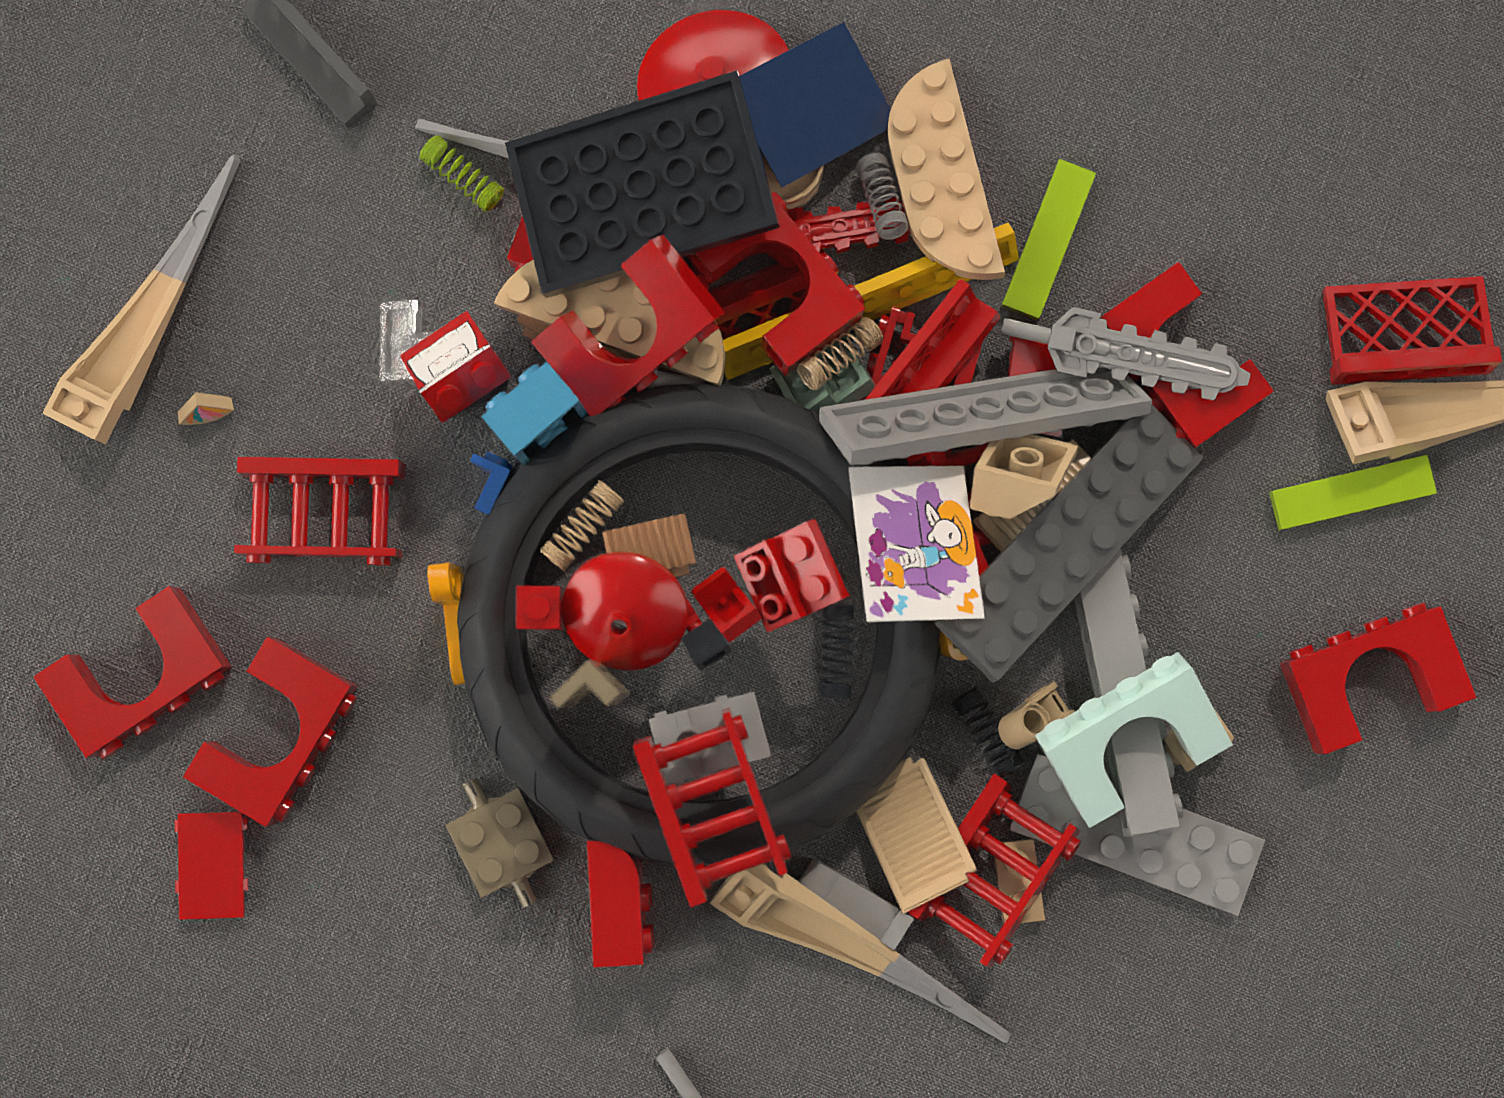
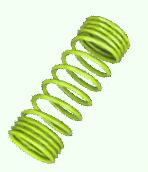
M440 135L433 136L422 148L419 159L427 164V166H431L432 170L439 169L440 177L447 176L448 183L456 182V189H464V196H472V202L476 203L484 212L492 210L502 198L505 191L504 187L496 181L491 182L481 192L477 201H475L476 193L486 184L489 175L484 176L475 190L467 194L468 186L478 177L481 169H476L467 183L459 188V180L470 170L472 162H468L464 166L458 178L450 181L451 173L462 163L464 155L459 156L450 170L442 174L443 166L454 156L456 148L451 149L447 153L441 165L434 167L433 164L442 157L448 143Z

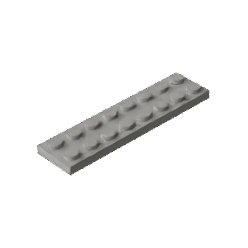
M1098 367L1094 374L1087 373V378L1059 373L1056 369L820 407L819 422L850 465H866L873 461L907 458L914 454L931 451L942 452L949 448L966 445H982L986 442L1007 438L1018 439L1025 435L1057 432L1060 429L1077 426H1093L1096 423L1118 419L1128 420L1135 416L1150 414L1152 399L1128 374L1124 381L1112 379L1111 369Z

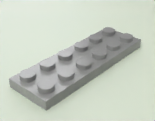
M1036 753L1017 802L1018 805L1061 833H1064L1070 823L1080 830L1077 838L1081 840V844L1075 855L1236 916L1240 913L1265 843V839L1183 809V817L1178 818L1180 827L1124 837L1119 812L1089 828L1074 806L1048 758ZM1011 819L1008 827L1009 830L1046 843Z

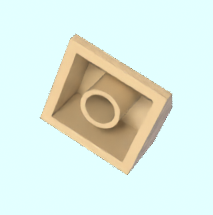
M1033 434L1025 435L1018 439L1007 438L990 441L975 467L970 509L984 512L992 517L1011 519L1055 496L1077 454L1078 446Z

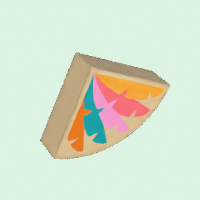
M196 392L177 414L179 424L197 425L221 419L231 413L234 408L232 398Z

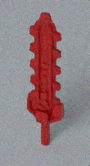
M892 197L889 200H886L885 204L889 202H896L897 198ZM899 200L898 203H901L902 205L901 211L905 213L903 203ZM868 201L857 202L856 210L844 212L839 206L828 207L827 214L813 216L810 211H803V207L788 209L786 212L795 224L800 222L808 229L813 238L812 244L819 253L823 248L834 247L839 254L849 251L850 244L863 242L866 248L869 249L879 246V239H883L877 233ZM895 205L890 209L880 210L877 215L882 216L888 212L897 211L899 206ZM898 224V225H896V226H893V227H883L882 229H883V230L893 229V228L899 226L900 224ZM909 228L902 236L893 239L896 244L908 241V236L911 234ZM767 253L768 257H773L785 268L796 267L794 263L785 257Z

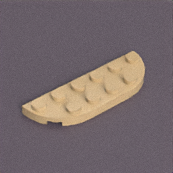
M950 59L942 60L921 70L904 85L897 95L889 115V150L909 230L914 241L926 257L932 262L936 261L942 266L955 271V275L977 280L1001 279L1005 276V270Z
M534 260L518 269L507 280L494 301L498 308L548 326L559 317L574 310L601 345L634 357L644 356L650 350L656 336L657 324L654 310L628 274L545 298L541 293ZM720 330L715 331L701 343L695 337L684 346L689 353L671 368L666 363L661 365L664 368L711 385L721 386L725 369V347Z

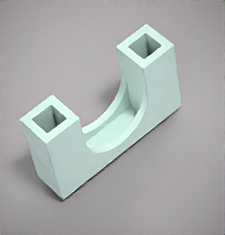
M1178 652L1172 656L1158 659L1150 669L1136 677L1122 680L1112 691L1100 698L1086 701L1079 710L1063 719L1050 722L1043 731L1035 735L1074 806L1089 828L1125 808L1104 768L1106 745L1113 733L1125 723L1140 717H1157L1169 722L1183 750L1197 766L1233 745L1193 668Z

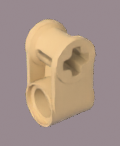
M1055 681L1048 683L1024 700L1025 702L1000 720L998 731L1001 740L1006 746L1012 749L1023 748L1037 741L1035 735L1043 731L1047 724L1057 719H1063L1075 712L1067 708L1057 693L1056 688L1058 685Z

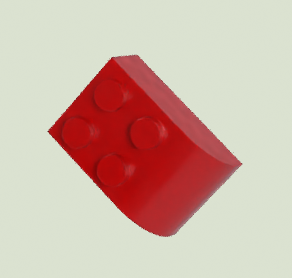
M588 840L587 855L593 967L643 965L647 955L652 953L655 947L654 925L646 924V912H650V908H652L651 883H644L641 860L634 859L626 851L602 841Z

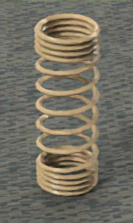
M864 317L855 323L854 327L848 328L847 333H841L839 339L834 338L830 345H824L823 349L817 350L814 356L807 357L797 367L798 374L803 383L812 390L821 388L826 384L827 380H832L831 372L837 375L840 374L839 366L844 369L848 368L847 360L855 363L857 359L856 354L864 357V348L872 351L882 344L883 335L880 328L873 320ZM852 329H854L857 338L849 334ZM847 335L849 344L841 340L842 336ZM850 337L859 345L862 354L854 348ZM839 341L841 351L833 346L834 342ZM842 343L851 351L854 360L846 354ZM827 347H831L833 357L825 352ZM833 349L842 356L846 366L837 359ZM822 353L824 362L816 357L817 354ZM826 356H828L833 361L838 372L832 369V367L829 365L826 359ZM820 364H822V366H823V367L826 369V371L828 372L829 378L826 377V374H825L823 368L820 366Z
M599 481L597 486H594V489L591 490V495L601 507L588 499H583V503L595 517L581 508H576L577 514L588 526L574 517L568 516L569 522L582 536L565 525H561V530L575 545L563 537L553 534V538L567 554L550 541H547L543 549H540L545 556L563 571H566L570 563H573L572 560H575V557L561 541L576 551L582 552L581 546L568 532L580 540L590 543L589 538L575 523L589 532L597 534V530L583 514L596 523L605 525L604 521L591 506L612 517V513L599 498L615 511L624 503V500L602 481Z

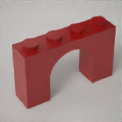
M772 192L780 228L691 254L687 257L710 285L738 263L755 254H777L787 258L798 267L805 279L807 287L806 299L797 310L765 333L761 342V348L784 376L787 377L797 369L800 362L809 356H814L817 350H822L824 345L830 344L834 338L837 339L841 333L846 332L848 328L860 321L865 307L863 306L864 299L860 292L852 284L846 286L837 275L839 270L832 258L826 253L821 255L812 244L813 238L808 229L800 222L794 223L786 213L788 208L783 199L776 192Z
M663 234L651 239L621 265L647 298L655 313L657 324L655 340L650 350L644 356L625 358L611 353L599 343L574 310L559 317L531 341L552 369L580 400L590 416L600 414L608 407L619 404L622 400L626 399L624 395L634 387L639 393L659 378L654 372L664 363L671 368L689 353L684 346L696 337L699 343H701L720 328L715 321L725 314L724 310Z
M1177 262L1101 316L1100 319L1107 321V329L1121 331L1124 324L1136 326L1138 336L1151 338L1155 330L1158 331L1163 323L1193 303L1202 295V292L1182 265ZM1251 359L1240 365V368L1251 373L1248 385L1235 386L1230 391L1218 393L1214 400L1201 398V389H1186L1184 394L1172 392L1171 382L1158 380L1154 387L1144 386L1141 383V376L1128 373L1133 381H1137L1143 391L1152 399V405L1177 429L1176 437L1185 438L1193 448L1203 443L1274 392Z
M168 586L135 608L160 646L164 661L163 674L158 686L144 700L132 705H125L113 700L103 691L80 655L66 654L33 677L85 758L101 756L104 760L111 757L124 747L121 741L133 733L136 737L147 733L158 724L155 719L168 710L170 714L181 710L191 703L189 698L191 694L200 688L208 691L225 680L223 673L232 666L180 588Z
M1425 602L1401 610L1403 617L1389 622L1387 616L1363 624L1366 631L1351 636L1350 631L1347 630L1327 637L1328 645L1314 650L1312 644L1288 652L1291 659L1279 664L1315 754H1327L1363 740L1346 697L1345 682L1353 662L1360 655L1371 649L1380 648L1390 651L1404 661L1412 674L1426 712H1440L1477 698L1441 606L1427 608Z
M267 636L246 672L280 691L294 704L300 719V734L295 748L280 763L270 767H263L248 762L215 741L203 742L183 775V778L265 827L275 825L277 821L282 823L290 814L295 804L291 797L298 786L303 788L312 777L316 769L315 766L311 765L319 751L324 753L333 742L337 732L332 729L339 717H347L354 707L357 697L353 694L358 687L280 639Z

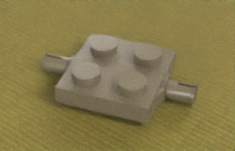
M477 777L471 780L477 796L474 794L469 782L462 785L473 807L464 816L445 826L480 897L482 898L500 888H510L513 886L522 904V908H525L530 904L523 890H525L531 904L538 901L527 879L535 870L554 861V858L519 788L501 797L487 799Z

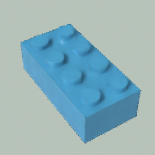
M547 362L541 367L535 364L523 372L518 378L520 384L509 394L503 391L492 398L485 406L487 412L481 416L524 466L531 461L527 456L539 445L544 449L556 436L568 429L566 424L577 416L583 418L588 414L580 400Z

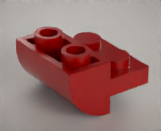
M816 519L800 524L733 556L755 607L763 617L761 620L767 633L849 597Z

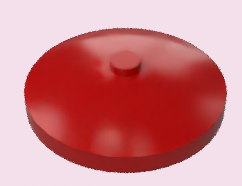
M711 10L696 13L671 25L649 47L638 73V100L640 101L736 70L739 75H742L789 49L781 36L770 25L755 16L732 10Z

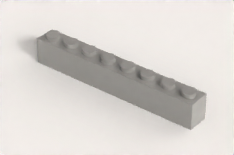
M1121 549L1112 556L1074 598L1094 698H1100L1112 691L1122 680L1136 677L1146 671L1144 658L1148 657V645L1145 635L1138 633L1135 618L1140 616L1139 603L1136 595L1130 594L1127 579L1131 578V566L1128 556L1121 554ZM1140 717L1125 723L1113 733L1105 748L1113 787L1125 808L1118 811L1124 837L1180 827L1178 818L1183 817V808L1179 795L1177 793L1173 794L1170 778L1174 777V766L1170 754H1164L1161 737H1165L1166 730L1164 720L1161 718Z

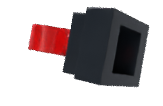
M687 600L688 623L686 630L688 633L681 640L687 648L691 659L701 672L731 653L732 650L712 620L709 619L702 624Z

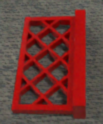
M1483 276L1326 286L1322 290L1333 365L1329 370L1331 385L1489 375L1502 362L1500 346L1494 347ZM1473 288L1475 305L1469 312L1450 298L1456 289ZM1441 290H1450V291H1449L1447 294H1445V293L1442 292ZM1427 291L1440 301L1430 314L1410 300L1416 292ZM1402 293H1410V294L1406 297V296H1404ZM1388 294L1400 303L1399 307L1390 317L1371 303L1377 295ZM1365 295H1371L1368 299H1365L1363 297ZM1335 297H1349L1361 307L1349 320L1336 309ZM1443 304L1462 318L1461 322L1452 332L1433 318ZM1404 307L1423 321L1413 334L1393 320ZM1364 310L1383 323L1382 327L1373 337L1354 323ZM1475 311L1477 312V318L1472 315ZM1467 322L1480 332L1481 344L1468 345L1455 334ZM1338 323L1344 326L1340 332ZM1426 324L1445 338V341L1439 347L1429 348L1416 338ZM1387 327L1406 341L1400 350H1388L1376 340ZM1347 330L1366 343L1360 352L1342 353L1340 338ZM1449 342L1454 345L1445 347ZM1409 344H1410V345H1411L1412 347H1414L1415 349H1406V348H1407V347L1409 346ZM1370 347L1375 350L1373 352H1366Z

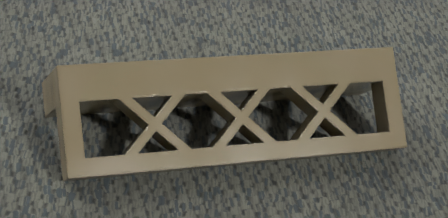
M588 660L550 699L558 708L575 707L593 690L606 705H619L631 693L602 663Z

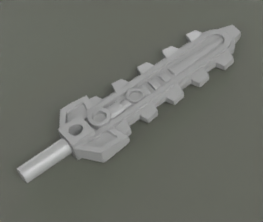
M1072 307L1053 324L1052 328L1004 318L1001 334L1048 344L1047 349L1059 373L1087 378V373L1094 374L1098 367L1111 369L1112 379L1124 381L1129 373L1141 376V383L1144 386L1154 387L1158 380L1171 382V391L1184 394L1188 386L1201 389V398L1214 400L1218 393L1230 391L1235 386H1247L1251 374L1240 368L1238 362L1233 357L1227 355V347L1225 345L1215 343L1211 351L1198 349L1196 339L1184 337L1181 344L1167 342L1165 332L1156 330L1151 338L1138 336L1136 326L1124 324L1121 331L1107 329V321L1099 318L1102 313Z

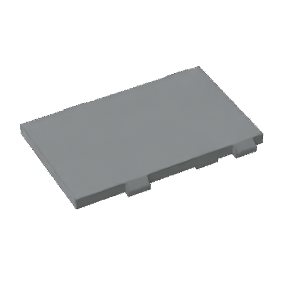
M754 692L728 698L727 694L715 697L716 702L667 714L666 711L654 713L655 718L649 719L655 745L661 743L663 747L725 725L722 710L730 707L733 717L741 714L746 726L749 739L742 742L749 762L771 757ZM728 741L669 762V767L663 769L668 784L675 783L676 786L685 784V779L739 765L732 742Z

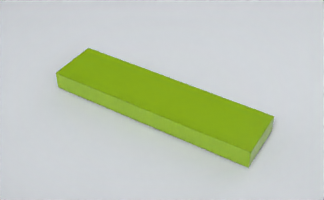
M1062 159L1058 160L1001 307L1033 320H1039L1096 175L1095 172Z
M1427 455L1269 492L1278 531L1437 494Z

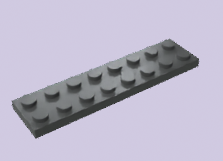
M1151 405L1150 414L1135 416L1126 420L979 575L985 618L937 620L934 623L992 683L998 681L1204 458L1185 438H1178L1176 436L1177 429L1153 405Z

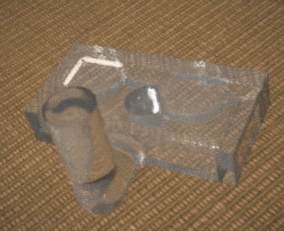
M404 300L381 303L379 382L388 384L414 382L400 355L435 332H422V302Z

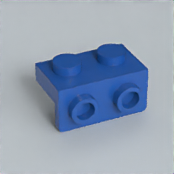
M486 451L484 457L473 453L470 461L479 469L490 474L474 507L482 514L489 515L500 492L506 486L508 479L513 473L511 471L513 465L509 464L507 460Z

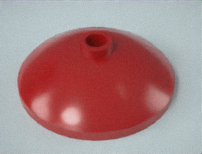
M610 552L590 559L573 574L563 594L562 618L572 642L591 660L617 670H641L662 662L679 646L688 623V604L680 583L662 564L650 557L633 552ZM622 620L626 623L627 627L619 628L613 621Z

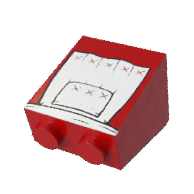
M465 311L400 355L419 392L442 423L511 378L510 372L468 311Z

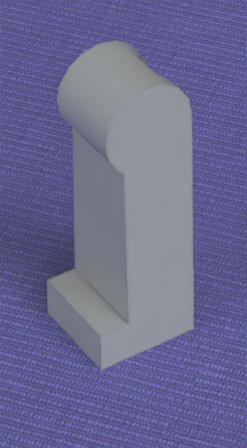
M812 858L798 880L799 883L893 950H895L914 920V917L908 912L903 914L900 907L815 858Z

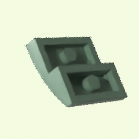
M845 335L842 336L841 340L849 344ZM839 341L834 342L833 346L841 351ZM842 343L846 354L854 360L851 351ZM827 347L825 352L833 357L831 347ZM833 349L837 359L846 366L842 356ZM822 353L817 354L816 357L824 362ZM857 354L855 363L847 360L848 368L844 369L839 366L840 374L837 375L831 372L832 380H827L826 384L818 390H812L807 387L801 380L797 369L785 377L776 365L770 368L786 399L819 414L820 407L858 401L870 394L876 386ZM826 356L829 365L838 372L833 361ZM820 364V366L823 368V370H824V372H825V374H826V377L829 378L828 372H827L826 369L822 366V364Z

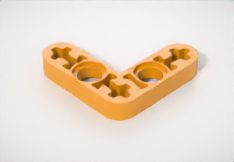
M448 562L428 565V585L432 601L443 605L453 684L462 685L465 684L460 660L457 617L464 573L461 567Z

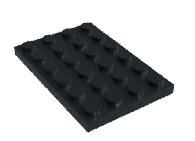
M737 70L505 142L541 293L545 298L627 274L621 265L651 239L662 234L681 257H685L780 228L744 89Z

